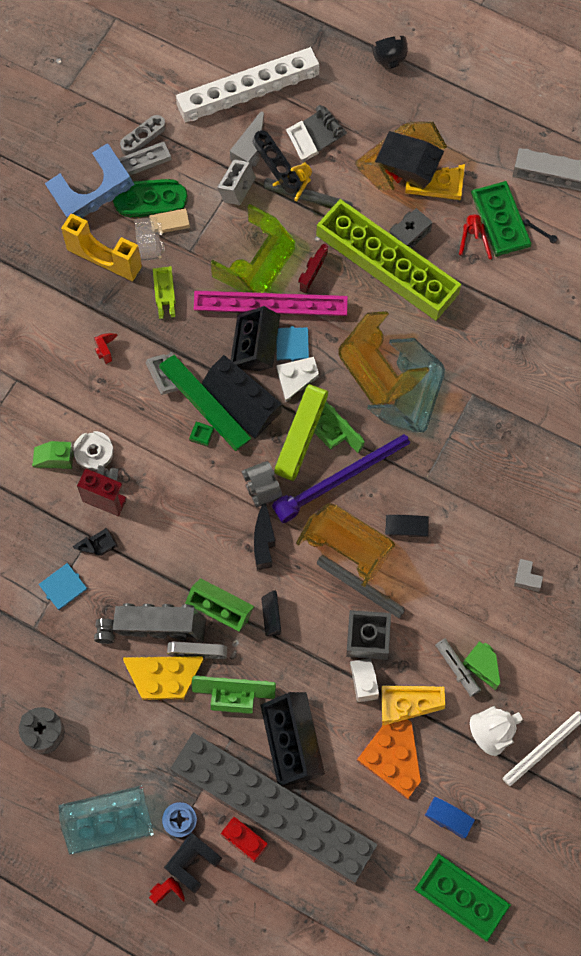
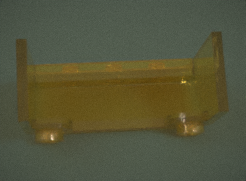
M434 121L407 122L394 131L395 133L427 141L440 149L447 148ZM383 139L355 162V165L377 189L394 190V178L386 173V169H384L381 163H374L385 140Z
M387 311L367 313L340 345L338 350L340 359L370 402L376 407L385 406L413 390L430 370L428 367L408 369L399 376L394 372L378 349L384 340L379 326L389 315Z
M327 503L309 517L296 542L297 545H300L307 540L308 544L313 547L326 544L358 565L356 568L358 574L364 579L361 584L363 587L374 579L395 547V543L390 538L332 503Z

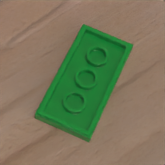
M507 181L471 190L472 198L479 216H481L482 224H484V229L495 257L531 247L532 243Z
M439 853L414 889L418 894L485 942L489 940L511 906Z

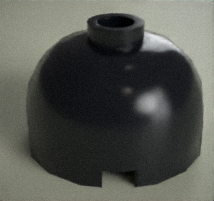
M395 36L375 42L376 46L372 44L371 47L375 60L383 66H388L390 69L398 67L399 63L406 58L408 53L405 36H400L401 39L398 40L395 39Z

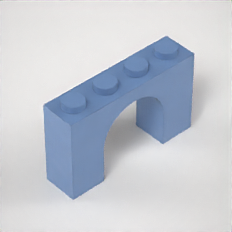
M108 143L92 153L104 173L102 184L94 192L78 194L72 191L61 173L45 183L67 218L72 213L83 219L84 216L97 211L100 206L106 202H111L117 195L128 191L134 185L131 177Z

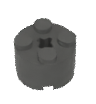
M268 461L241 471L245 482L248 481L245 486L249 496L254 495L252 500L256 508L282 497L279 483L276 481L275 473Z
M44 707L34 708L21 717L19 724L21 740L30 750L38 754H47L55 751L65 735L64 725L58 715L53 710ZM41 727H44L45 730H43V734L40 735L38 731H40Z

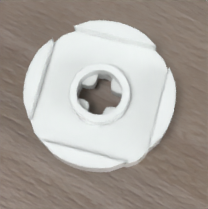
M93 431V433L89 434L84 433L78 437L74 444L75 459L78 465L84 469L97 472L98 465L106 467L113 458L114 449L112 443L104 433ZM97 447L98 453L90 455L89 449Z

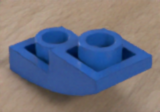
M437 797L433 798L425 814L427 818L438 826L446 827L461 839L467 837L475 821L468 814Z

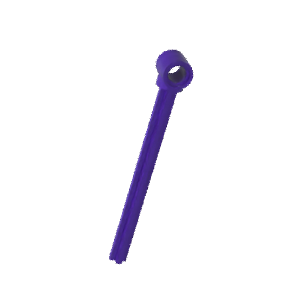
M405 434L401 435L294 498L286 495L277 499L271 507L282 523L289 522L298 515L300 507L409 445L408 436Z

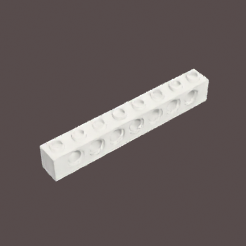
M311 47L177 94V107L184 122L195 121L199 117L211 115L222 109H228L238 103H245L252 98L264 96L266 93L278 91L289 85H295L302 80L312 79L319 75V63Z

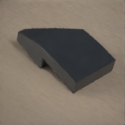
M105 528L91 538H84L73 545V548L101 556L118 545L110 530Z

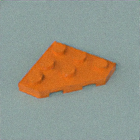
M408 719L383 725L357 759L361 765L407 800L421 782L412 722Z

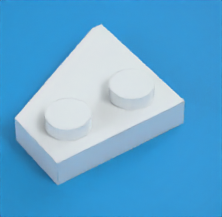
M314 357L276 366L285 402L291 400L293 395L298 391L301 392L308 383H312L319 377Z

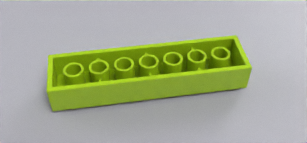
M341 199L317 224V237L435 321L439 319L460 293L461 283Z

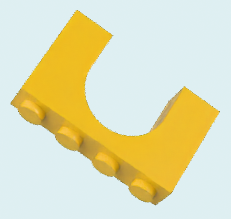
M72 213L62 226L61 230L67 251L132 282L142 268L137 244L121 237L115 248L111 249L94 238L90 232L88 221Z

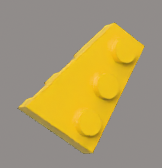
M465 164L458 165L456 168L449 169V167H444L442 170L435 171L431 182L423 190L407 181L405 193L461 200Z
M382 686L381 688L382 726L445 709L444 687Z

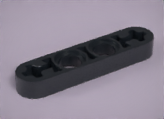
M263 130L257 131L253 138L254 147L282 188L287 193H296L301 184L300 178L295 171L290 170L292 168L269 133ZM267 152H274L276 154V157L270 158L267 155ZM278 166H283V167H285V168H286V172H284V173L279 172V171L277 170V167H278Z

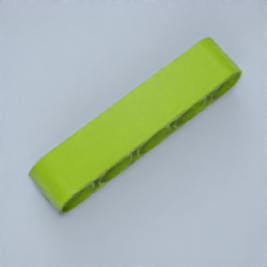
M311 384L306 387L276 463L275 475L291 481L296 479L327 401L328 390Z

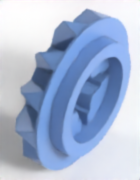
M182 802L171 804L164 811L162 817L163 827L167 833L180 838L189 835L195 828L197 821L194 809ZM178 811H180L182 818L189 819L182 822L181 829H179L177 822L170 821L178 817Z

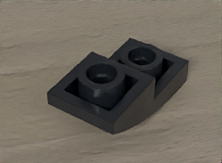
M386 515L385 535L429 537V516Z

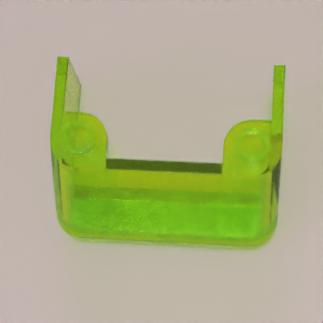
M249 204L248 222L260 227L264 233L268 234L266 240L251 263L239 259L234 261L228 268L212 260V277L240 292L267 293L294 252L295 240L276 217Z

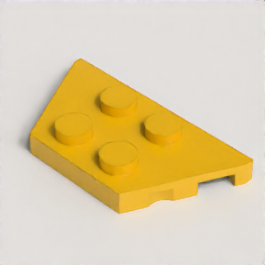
M203 656L123 657V661L142 700H169L185 698L192 684V677L196 676L200 665L203 663Z

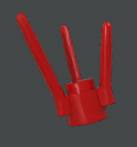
M476 214L469 215L466 218L467 224L463 225L459 255H463L467 232L475 234L476 239L479 238L478 233L481 232L488 258L491 260L492 255L484 231V224L481 222V216Z

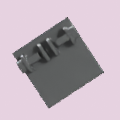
M322 105L316 107L317 112L303 121L318 152L347 134L329 110Z

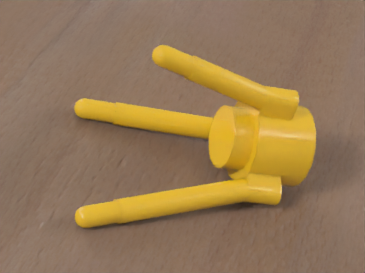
M306 162L290 169L295 171L300 181L303 182L294 201L299 199L306 185L311 181L312 169ZM278 181L272 184L273 187L280 185Z

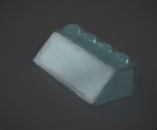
M143 785L59 805V821L69 855L153 835Z

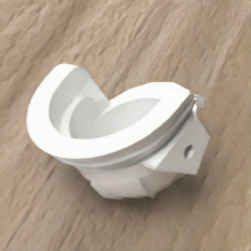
M493 706L481 713L474 714L470 719V729L479 747L487 754L497 756L502 753L505 747L514 743L512 738L517 729L516 725L521 723L523 719L519 712L511 716L509 712L496 709Z

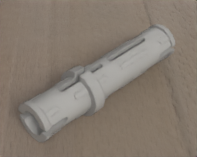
M447 639L439 641L435 646L457 676L456 680L458 683L461 682L470 697L479 693L481 689L472 678L471 671L465 668L458 655L447 642Z

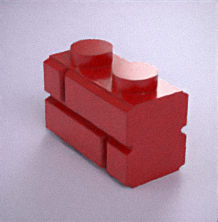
M235 816L220 833L221 837L243 855L247 856L254 864L268 847V843Z

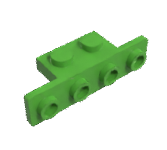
M326 402L314 433L330 450L345 440L359 453L365 443L362 436L356 433L350 427L348 421L343 419L336 412L335 408Z
M193 676L192 692L212 694L211 710L252 714L254 697L274 699L276 683Z

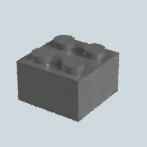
M350 610L346 657L388 660L391 613Z

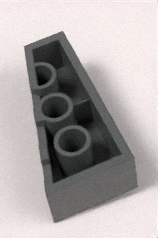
M124 603L123 606H115L113 631L121 636L144 638L147 637V634H150L151 637L157 639H165L168 635L179 641H186V637L195 638L196 642L204 643L206 618L193 605L183 604L181 607H174L171 604H162V607H155L152 604L135 606L134 604Z

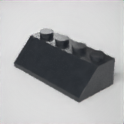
M225 355L209 369L201 383L241 428L254 439L282 413V403Z
M288 692L261 704L277 783L281 786H286L325 775L307 693Z

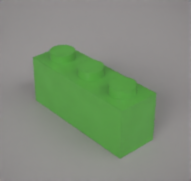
M201 578L192 586L185 604L193 605L195 609L239 632L247 624L254 609L253 605Z

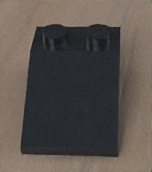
M389 131L374 163L423 190L431 182L444 150L427 141Z

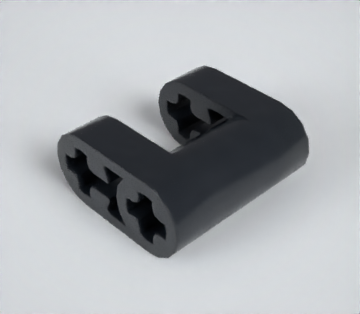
M190 833L163 868L189 890L196 893L202 884L186 872L187 868L198 854L214 867H217L223 858L198 837Z

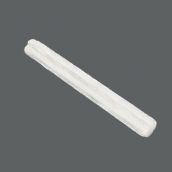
M577 711L510 770L503 777L504 782L508 786H512L581 724V713Z

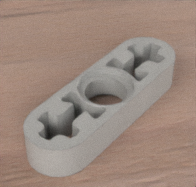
M154 115L122 138L120 141L122 153L129 155L137 152L163 133L165 130L164 118L160 115ZM146 132L148 136L146 138H139L138 134Z
M169 642L167 654L176 657L203 656V658L226 659L228 647L218 644Z

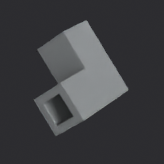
M520 559L514 586L539 592L543 576L531 574L533 562Z

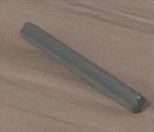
M265 179L263 184L265 189L296 197L298 191L293 194L287 193L281 185L272 186L277 180ZM304 189L299 199L330 208L340 200V198ZM343 200V201L346 202L348 205H350L351 207H353V203H352V202L347 201V200Z
M321 555L317 560L318 566L397 618H400L405 612L404 607L326 556Z

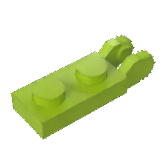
M172 267L153 268L156 306H158L159 319H162L164 316L162 305L169 304L171 318L175 317Z

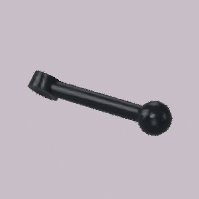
M529 219L523 220L524 226L533 228L549 238L551 243H556V235L546 233L530 223Z

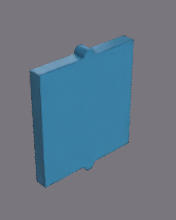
M294 326L278 328L277 360H291L294 362L295 360L309 358L308 328H294Z
M68 563L39 583V586L47 595V600H51L58 610L87 590V587L80 580L79 574H76Z

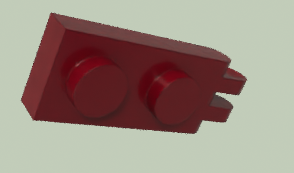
M322 244L315 256L310 257L306 266V272H302L299 277L298 283H300V291L307 294L324 263V259L328 254V246L326 244Z

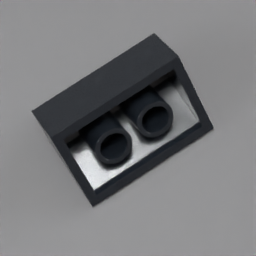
M262 306L237 315L230 360L240 369L262 371L273 367L280 314Z

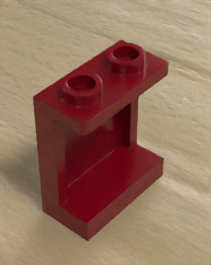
M89 469L84 470L77 484L82 502L119 517L127 501L126 496L119 494L122 483Z

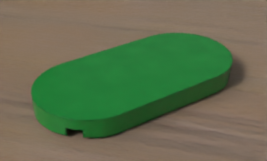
M174 179L133 181L134 185L128 191L120 193L113 199L114 207L119 214L125 217H146L181 210L186 206L188 197L186 188L179 184L178 181Z

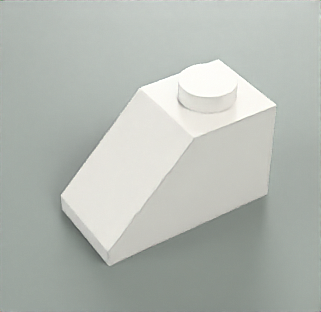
M371 659L350 661L357 703L377 700L379 691Z

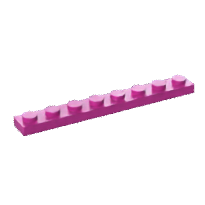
M194 291V311L244 313L265 306L278 314L347 316L348 296Z

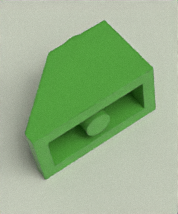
M50 441L34 447L32 466L72 469L74 457L72 443Z
M479 641L466 657L463 665L496 690L500 685L496 654L487 643L482 644Z

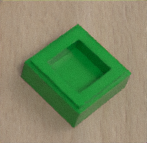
M196 421L189 441L208 447L215 430L214 427Z

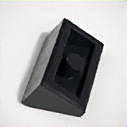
M273 590L261 598L265 635L267 637L281 634L277 591Z

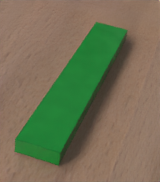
M175 355L160 363L159 368L235 451L250 442L251 437Z

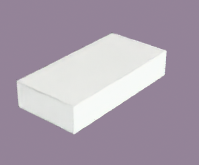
M303 121L286 129L302 162L319 154Z

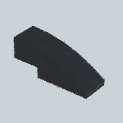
M266 503L262 504L254 532V558L257 571L272 567L269 548L276 547Z

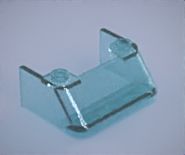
M415 338L392 339L389 341V344L400 353L397 366L404 374L394 405H368L367 409L385 424L415 433L425 432L428 428L444 378V365Z

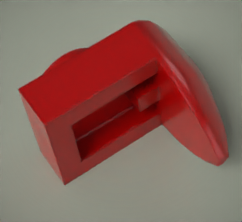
M105 333L93 338L97 346L95 352L99 359L103 358L105 364L112 362L111 353L106 344L118 336L116 333Z
M173 877L168 878L162 885L160 883L156 884L150 891L151 895L149 898L156 906L172 890L183 902L185 901L182 889Z

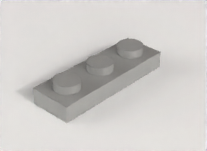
M161 142L118 159L130 176L170 161L171 155L165 142Z

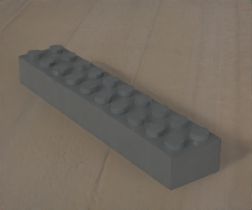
M194 732L170 768L174 775L353 885L357 882L377 847L375 842Z

